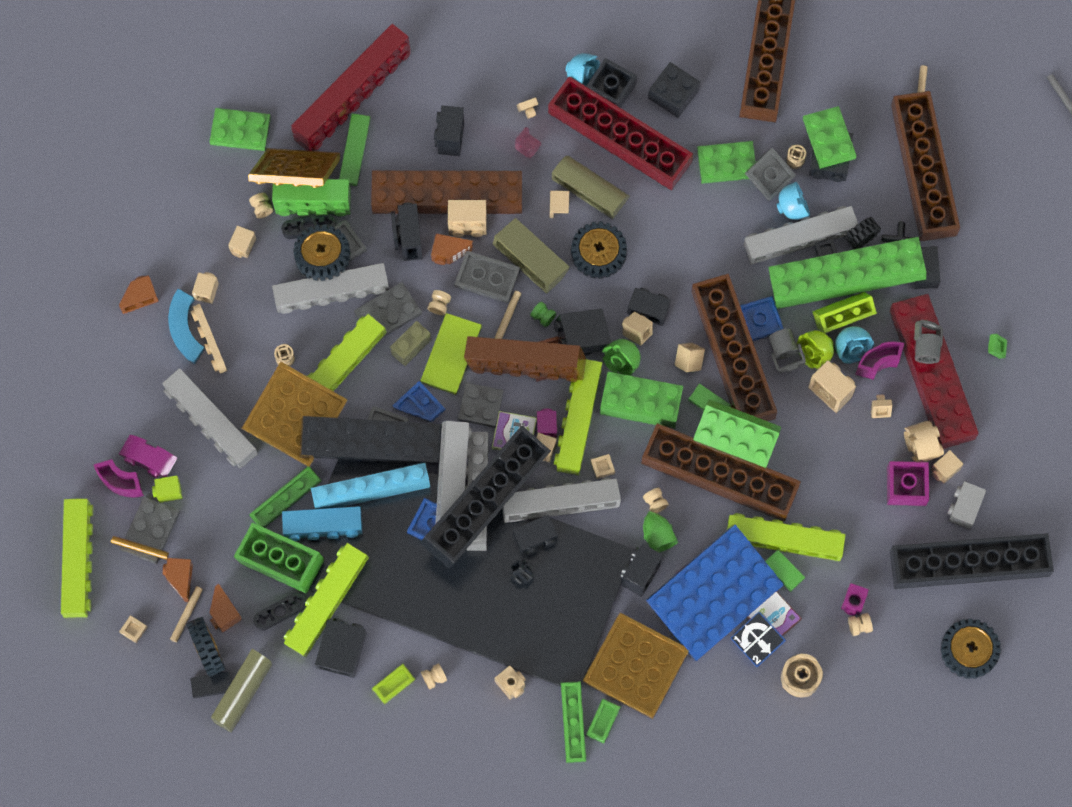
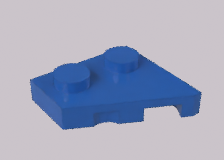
M420 381L392 405L396 410L429 422H433L446 410Z

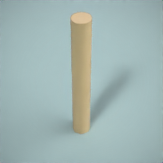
M924 65L920 66L917 93L925 92L928 67Z
M514 291L495 339L503 338L520 299L521 293L519 291Z
M196 586L170 640L178 641L203 591L202 588Z

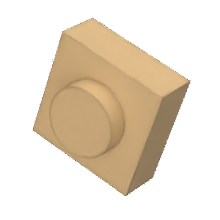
M609 454L591 459L596 479L615 474Z
M130 615L119 632L137 644L148 627Z

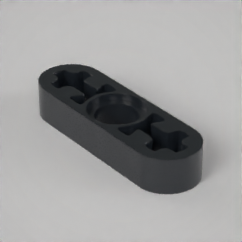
M320 215L287 220L282 224L281 230L285 238L296 239L298 236L302 237L301 233L304 231L303 227L306 223H312L314 225L313 229H315L316 222H319L320 228L325 224V221H329L331 226H336V222L331 215ZM299 224H300L301 232L298 231V225H299ZM289 226H292V233L288 232Z
M294 593L257 612L253 618L256 628L262 631L267 630L302 612L306 608V598L301 593ZM296 598L303 600L300 607L294 605L291 607L293 611L289 612L288 606L285 603L288 602L289 605L295 603L294 599ZM277 607H284L286 613L278 617L275 615V609ZM271 611V614L275 620L272 621L270 617L266 620L265 625H262V623L258 624V622L260 621L259 618L262 616L264 619L269 617L268 612Z

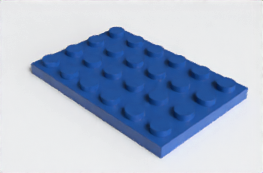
M733 524L647 598L646 601L678 641L689 650L690 656L697 661L784 584L736 524Z

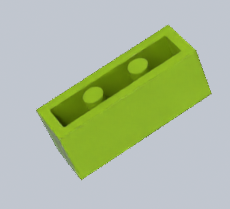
M866 292L812 311L817 329L824 333L877 314L873 298Z

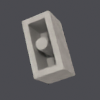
M964 481L961 487L958 486L954 497L957 499L955 504L951 503L947 514L950 515L948 521L971 529L986 490Z

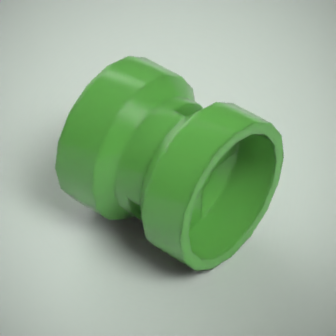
M541 301L535 306L530 317L534 320H540L541 325L546 328L554 320L557 312L553 309L548 310L546 304Z

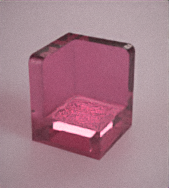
M527 127L515 139V149L529 159L541 146V142L529 134V128Z

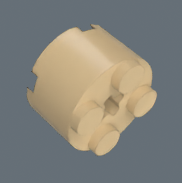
M924 421L905 428L904 438L909 452L912 451L914 453V456L911 457L914 462H926L944 455L943 447L937 439L940 437L938 428L936 426L933 427L930 421Z
M797 654L788 659L781 673L782 687L792 696L808 697L818 689L823 677V671L813 656ZM800 672L804 673L803 679L799 678Z

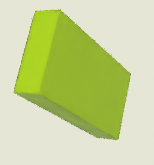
M402 664L376 684L372 690L385 705L414 682L415 678L405 665Z

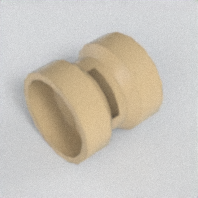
M793 145L789 148L786 158L789 167L798 169L804 165L806 158L805 148L801 145Z
M258 193L249 200L251 206L255 208L256 218H264L273 213V208L268 203L269 199L266 193Z
M434 290L432 302L429 303L427 309L434 314L445 315L447 311L446 305L450 302L451 296L446 292Z
M287 344L277 346L274 352L277 364L279 365L281 361L288 366H292L295 361L293 349Z
M655 488L643 496L645 502L650 505L649 509L652 512L659 513L669 506L667 500L663 499L660 488Z
M868 613L861 614L860 617H848L852 636H857L861 632L869 633L873 631Z
M439 663L434 665L431 671L426 669L421 672L429 690L435 687V682L444 683L447 681Z

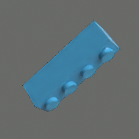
M361 507L282 511L283 536L293 541H299L300 538L317 540L319 537L326 536L328 539H336L342 535L354 538L358 537V534H363Z

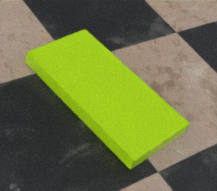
M446 313L420 382L424 385L457 395L468 365L464 359L467 336L478 337L482 325Z

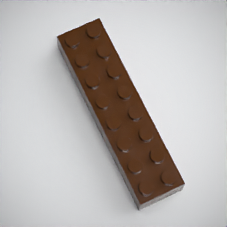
M758 0L739 117L776 123L795 0Z
M925 91L893 96L891 108L920 242L955 237L959 233L960 224L931 92Z
M372 170L371 207L373 214H391V211L399 214L398 205L407 202L417 204L418 214H448V200H486L487 214H522V171Z
M729 273L692 284L691 292L731 407L765 421L776 419L778 412Z
M658 423L656 424L642 456L641 464L783 522L786 521L801 481L693 440V437Z

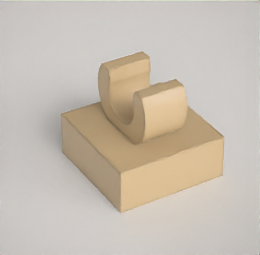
M536 97L516 105L519 112L525 110L528 119L536 116L533 108L538 105Z
M884 394L876 395L877 400L872 401L871 417H891L892 400H885Z

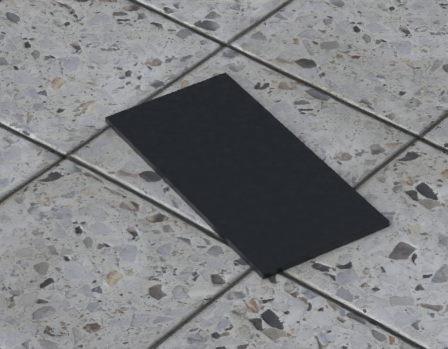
M338 460L328 484L413 465L393 462ZM429 471L427 473L430 488L340 507H361L363 534H358V537L349 538L347 535H342L336 539H328L327 536L319 537L317 540L304 538L302 545L318 551L325 559L309 588L310 591L316 593V585L321 579H325L328 574L326 572L331 562L335 563L338 558L337 552L342 545L345 546L348 543L366 554L369 559L341 603L504 666H511L517 671L559 687L564 682L581 681L582 685L621 586V572L624 566L630 563L631 555L634 552V549L550 518L558 534L556 543L547 548L545 546L538 548V551L532 555H522L513 536V529L536 519L505 523L503 510L501 509L487 525V551H470L466 549L459 559L450 568H447L419 543L421 539L407 533L423 499L426 498L437 503L439 475ZM524 559L534 567L531 570L534 575L531 581L519 585L509 577L512 574L510 567L515 561L520 560L522 562Z

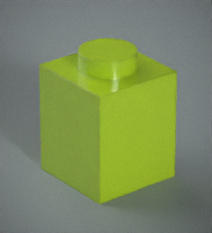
M177 475L154 479L155 486H152L154 498L157 497L159 503L183 499L180 480Z

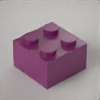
M890 461L887 466V505L926 506L929 501V462Z

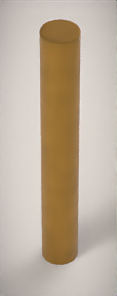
M113 536L111 539L112 544L167 560L169 552Z

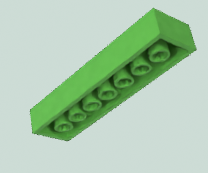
M919 237L768 267L777 309L926 280V268Z

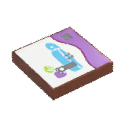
M777 591L747 617L750 620L760 611L782 636L802 619Z

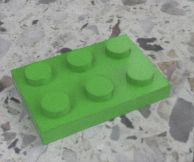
M839 106L803 116V122L820 169L856 159V153Z
M215 108L210 145L265 151L271 115Z
M753 141L697 146L702 184L749 179L744 173L756 162Z

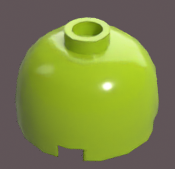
M813 330L799 336L797 344L800 343L806 359L805 364L809 368L819 369L827 361L830 362L834 354L833 341L828 335L822 331Z

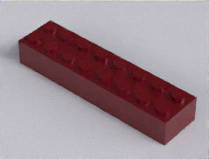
M392 23L291 125L294 141L306 151L318 150L323 141L334 134L336 127L339 124H344L348 115L351 112H355L360 107V103L364 99H368L372 95L373 90L377 86H381L385 78L389 74H393L402 61L408 59L410 56L409 36Z
M570 76L548 104V114L671 191L692 163V152Z
M929 294L893 303L889 312L899 340L904 343L903 351L928 421L932 423L933 427L936 426L938 428L940 437L937 439L939 444L945 449L975 440L979 432L944 336L939 362L925 364L915 360V323L920 320H928L939 325ZM922 326L921 334L936 335V330Z

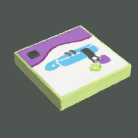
M499 411L492 449L500 450L521 426L534 435L537 418Z

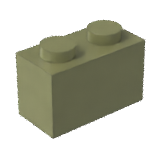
M416 321L390 346L391 354L401 364L406 366L431 341L430 332Z

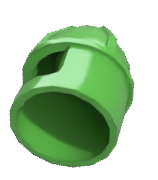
M649 511L644 518L643 537L646 539L648 546L659 553L675 546L678 540L672 530V524L658 513Z

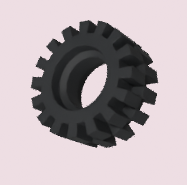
M869 217L852 228L845 238L854 250L859 249L873 240L880 233L881 228L873 217Z

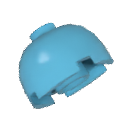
M587 53L577 54L566 65L567 78L570 76L584 86H587L600 66L599 60H596L597 56Z
M797 182L788 184L780 191L779 203L776 204L780 214L784 213L791 220H801L810 215L807 201L804 200L803 192Z
M857 326L844 328L835 340V350L838 357L844 363L858 362L861 360L859 357L874 348V341L865 329Z

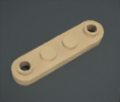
M197 304L193 306L194 310L190 312L194 321H199L201 327L197 329L201 338H206L207 343L204 346L208 355H213L214 360L211 361L215 372L219 370L221 374L227 371L201 305Z

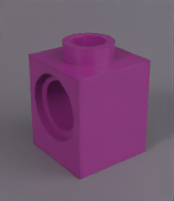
M549 408L537 411V433L557 438L556 411H552Z
M850 583L841 609L851 616L860 615L869 589ZM849 598H857L859 600V604H851Z

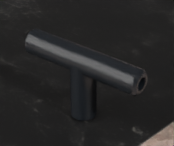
M900 221L898 222L897 236L883 234L881 241L895 242L914 237L905 236V222Z

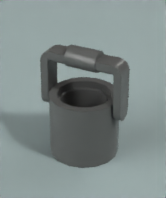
M928 320L917 321L915 323L914 337L916 340L915 360L925 364L939 362L943 342L942 326ZM922 326L936 330V335L921 334Z
M791 329L779 330L768 337L773 350L771 356L779 373L796 370L799 366L806 363L801 345L796 343ZM800 351L803 360L795 361L779 368L776 359H786Z

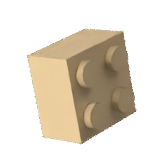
M448 200L449 235L454 237H462L464 235L481 237L482 235H487L486 200Z
M827 361L812 375L808 388L837 413L852 398L856 386L849 376H845L840 372L841 369L835 363Z

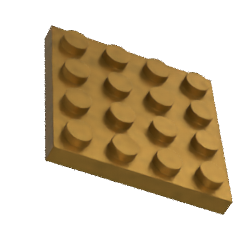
M267 148L249 173V181L256 184L268 182L274 185H310L311 187L318 188L325 184L340 161V153Z
M280 361L242 429L310 467L314 458L300 457L302 417L338 418L347 399Z
M619 613L584 677L583 683L653 719L689 650L674 640Z

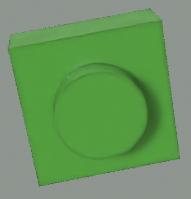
M991 334L988 353L999 359L1006 358L1008 340L998 334Z

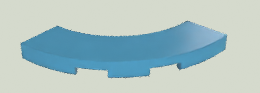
M177 289L169 308V329L178 350L186 359L195 364L205 348L195 340L188 326L189 311L194 298Z

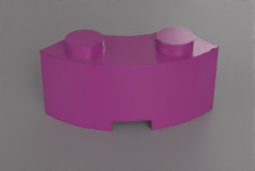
M885 342L870 349L859 362L855 375L874 380L876 374L882 369L888 367L897 368L904 343Z
M130 434L119 452V455L124 458L123 461L130 466L137 465L148 470L147 473L155 478H158V476L167 477L177 457L159 446L155 448L147 444V440Z
M113 459L94 464L99 478L112 492L124 497L144 496L140 479L136 472L120 470L115 465Z

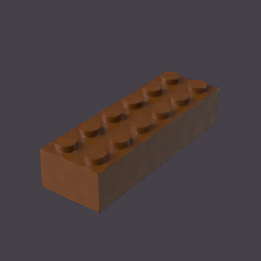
M467 336L464 359L468 366L477 374L491 372L494 375H502L504 373L510 374L513 377L527 375L534 379L547 377L550 380H558L562 378L570 382H577V380H583L586 357L578 345Z

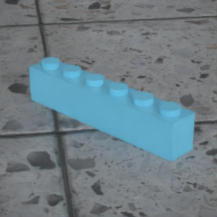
M422 463L311 488L315 509H329L430 488L426 464Z

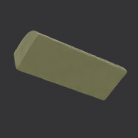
M569 155L565 156L552 171L553 181L611 219H614L630 197V195Z
M516 218L494 237L493 245L514 265L520 267V270L546 294L562 280L569 270V266Z
M251 649L211 716L215 724L232 733L271 668L272 663L269 659L256 650Z

